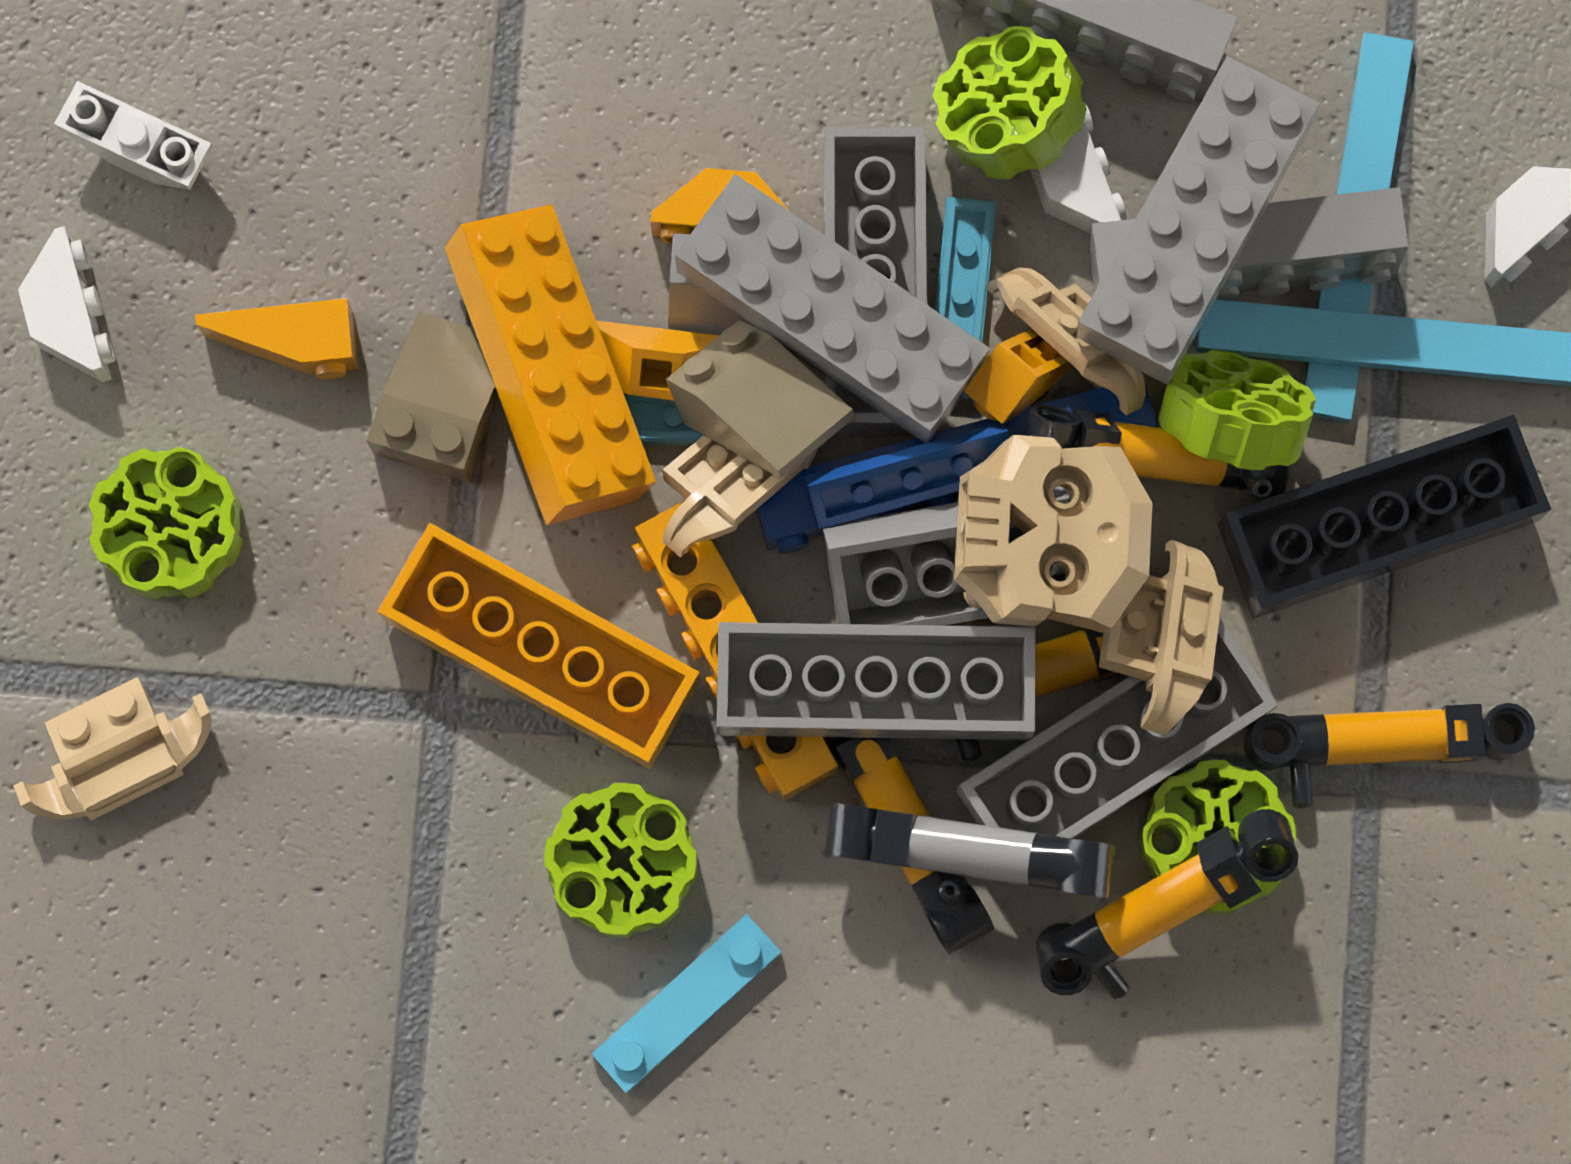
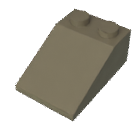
M422 312L418 313L382 392L366 440L374 455L470 483L498 398L497 390L473 327Z
M738 320L731 327L725 329L720 336L695 356L689 358L684 365L666 378L685 425L780 479L855 418L853 409L773 336L742 320Z

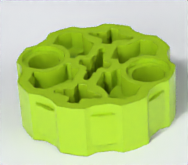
M1008 27L1001 33L990 37L978 36L958 50L956 60L948 71L938 77L932 98L938 105V118L935 124L964 166H975L983 170L988 178L1011 179L1019 172L1029 169L1041 170L1053 163L1062 155L1063 147L1070 137L1081 130L1087 107L1081 99L1083 80L1062 46L1055 39H1044L1037 36L1031 27Z
M1210 350L1208 353L1197 355L1186 353L1169 385L1166 387L1158 421L1165 432L1173 435L1183 444L1184 449L1200 457L1230 463L1241 469L1264 470L1266 467L1274 465L1289 466L1300 458L1313 417L1316 398L1308 386L1292 378L1287 370L1268 361L1254 360L1243 357L1238 353Z
M175 447L169 451L154 452L143 448L121 458L118 468L110 477L97 483L88 506L92 512V533L89 541L97 559L103 566L121 579L122 583L133 593L148 599L158 600L162 597L183 596L190 599L208 591L213 587L214 580L223 570L235 564L243 545V539L240 535V514L243 508L234 488L225 476L219 475L200 454L186 448ZM187 466L196 468L197 474L193 483L186 487L174 486V476L177 471ZM140 482L144 495L157 500L156 504L143 500L135 484ZM125 500L129 504L126 511L117 510L113 514L110 510L112 503L121 504ZM186 511L195 513L197 515H200L201 517L199 519L188 516ZM172 516L185 530L177 527H165L161 531L149 518L157 521H168ZM135 528L142 530L146 535L134 532L133 530ZM219 532L224 538L222 545L213 544L209 549L204 543L207 536L215 537ZM177 543L190 547L198 562L192 564L187 550L177 547ZM157 560L159 562V571L156 577L147 582L137 581L136 575L139 566L145 561Z
M1226 760L1200 761L1195 767L1177 776H1170L1148 801L1149 808L1143 827L1138 832L1140 859L1146 862L1154 879L1198 855L1196 843L1205 839L1204 835L1213 829V822L1217 826V831L1228 826L1238 839V827L1242 820L1251 812L1260 809H1272L1285 816L1296 843L1294 819L1286 812L1283 803L1278 797V787L1258 770L1247 771L1243 768L1232 766ZM1208 774L1212 775L1214 783L1229 785L1228 788L1218 792L1214 799L1211 798L1209 790L1194 788V786L1201 784L1207 779ZM1239 792L1242 798L1232 807L1233 823H1230L1228 801ZM1182 798L1198 807L1200 825L1197 827L1194 809L1186 805L1181 800ZM1163 828L1173 832L1178 842L1175 853L1165 855L1156 851L1151 841L1154 830ZM1259 880L1262 892L1231 909L1224 901V903L1220 902L1203 912L1210 916L1233 914L1256 899H1263L1268 896L1282 880L1277 882H1263Z
M613 783L609 788L590 794L581 793L562 809V817L556 825L552 836L546 839L544 866L549 872L550 881L555 891V900L574 922H581L587 927L599 931L603 937L629 939L633 934L652 928H662L680 912V905L687 896L690 886L696 882L698 856L687 830L686 818L670 800H663L643 790L639 784ZM613 809H619L617 826L627 837L622 842L610 829L613 822ZM584 810L589 815H593L597 811L601 814L596 818L599 825L598 830L592 833L589 829L584 828L580 832H576V829L581 824L577 817L578 814ZM656 815H668L676 823L675 832L666 840L659 841L651 838L647 833L648 822ZM604 841H608L615 850L618 849L622 854H626L630 850L634 853L630 857V862L635 874L640 878L639 881H635L628 872L625 873L621 868H617L613 872L609 870L614 862L608 848L603 844ZM571 845L581 847L592 845L602 856V859L597 863L587 850H571ZM646 859L655 871H671L672 874L671 876L651 877L640 863ZM620 880L633 893L630 901V913L624 912L626 896L616 885ZM579 881L590 882L596 889L594 901L585 908L573 907L568 902L567 895L569 889ZM671 887L663 898L666 908L659 913L657 909L650 908L638 914L643 910L642 907L647 902L644 897L646 890L651 888L653 892L659 893L663 889L666 890Z

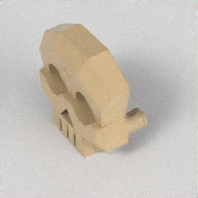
M1013 435L1004 441L984 462L960 477L954 581L966 591L963 593V596L969 605L975 608H982L990 620L998 624L1035 627L1047 618L1105 633L1114 626L1149 577L1153 504L1121 447L1095 446L1061 449V446L1054 438ZM1055 487H1062L1067 490L1069 494L1068 503L1063 504L1055 499ZM1011 521L1025 534L1008 544L1009 524ZM1057 564L1064 569V581L1058 582L1051 577V565Z

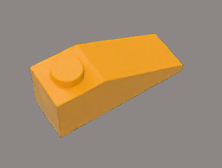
M347 298L195 315L196 325L205 338L308 375L316 374L318 379H338L346 376L347 370L358 369L354 315Z
M1030 329L999 343L963 391L974 400V407L983 416L993 421L998 420L1003 424L1024 412L1074 366L1038 333Z

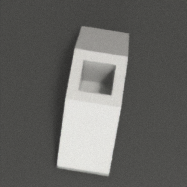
M79 81L73 87L54 123L56 128L107 162L153 184L188 190L191 189L213 147L210 142Z
M1084 102L1087 111L1082 128L1073 134L1064 145L1062 155L1041 170L1030 169L1045 213L1091 234L1093 223L1127 220V215L1119 193L1111 194L1105 178L1110 175L1108 160L1102 147L1094 148L1089 131L1093 130L1092 117L1087 104Z
M1533 166L1496 198L1486 212L1484 281L1490 287H1493L1503 277L1511 283L1533 263L1527 257L1539 245L1546 251L1549 250L1569 231L1564 223L1571 218V169Z
M65 226L56 228L18 289L30 337L43 351L101 382L112 380L108 364L115 362V355L108 334H100L96 317L103 315V310L96 288L94 286L87 287L83 270L91 268L86 247L82 239L75 241Z

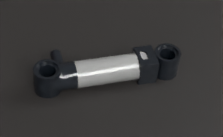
M832 802L824 854L1108 898L1116 845Z

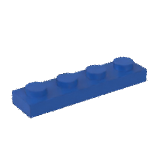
M996 423L805 476L818 529H824L959 491L960 477L984 462L1004 441L1009 439V433L1005 424Z

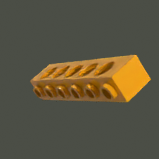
M682 501L634 527L639 542L632 545V549L645 572L652 569L656 571L663 584L662 587L656 589V592L670 617L676 613H679L688 630L680 635L693 659L696 661L703 657L712 675L706 677L705 680L717 701L719 622H758L712 539L695 543L689 548L687 554L693 556L697 561L696 567L691 573L676 575L669 570L668 563L676 553L663 543V535L669 520L684 502ZM702 597H712L719 601L722 607L716 617L703 620L693 613V605ZM736 736L744 750L753 746L762 764L755 767L758 777L768 794L770 795L778 791L783 802L837 773L838 765L822 737H795L796 744L790 752L777 754L768 748L766 744L768 736Z

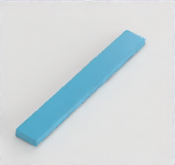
M1368 32L1364 33L1361 40L1336 195L1390 188L1414 41ZM1360 278L1340 280V285L1337 287L1319 290L1316 309L1369 314L1373 284L1360 283ZM1307 362L1304 385L1311 389L1316 398L1313 417L1343 423L1350 422L1360 367Z
M1215 300L1197 332L1196 352L1208 353L1210 350H1219L1250 357L1571 387V333L1227 300Z

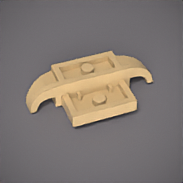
M1021 267L989 282L986 289L992 294L1000 291L1010 311L1027 323L1080 371V375L1096 389L1104 387L1113 392L1120 402L1119 409L1125 415L1143 407L1146 391L1142 372L1077 338L1078 321L1091 300V297L1079 286L1074 284L1058 290L1043 275L1033 269Z
M703 435L663 469L664 481L686 499L669 520L664 531L663 543L681 558L695 543L715 539L735 531L743 520L804 468L807 470L817 449L780 479Z
M1174 540L1167 542L1165 552L1170 553L1169 572L1162 579L1149 575L1114 626L1103 633L1099 661L1100 668L1147 681L1146 691L1152 692V697L1148 710L1142 718L1141 729L1166 735L1193 707L1207 684L1212 680L1224 588L1218 585L1215 570L1209 558L1201 550Z
M136 677L45 722L60 763L51 767L55 778L50 781L35 785L22 781L13 785L20 805L27 811L43 817L64 820L88 817L92 821L185 775L182 769L198 755L211 729L212 719L202 693L192 697V706L186 713L170 721L165 712L156 714L144 684L139 677Z

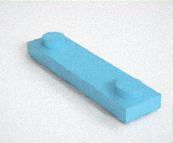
M748 914L744 915L592 1053L593 1057L627 1094L782 952Z

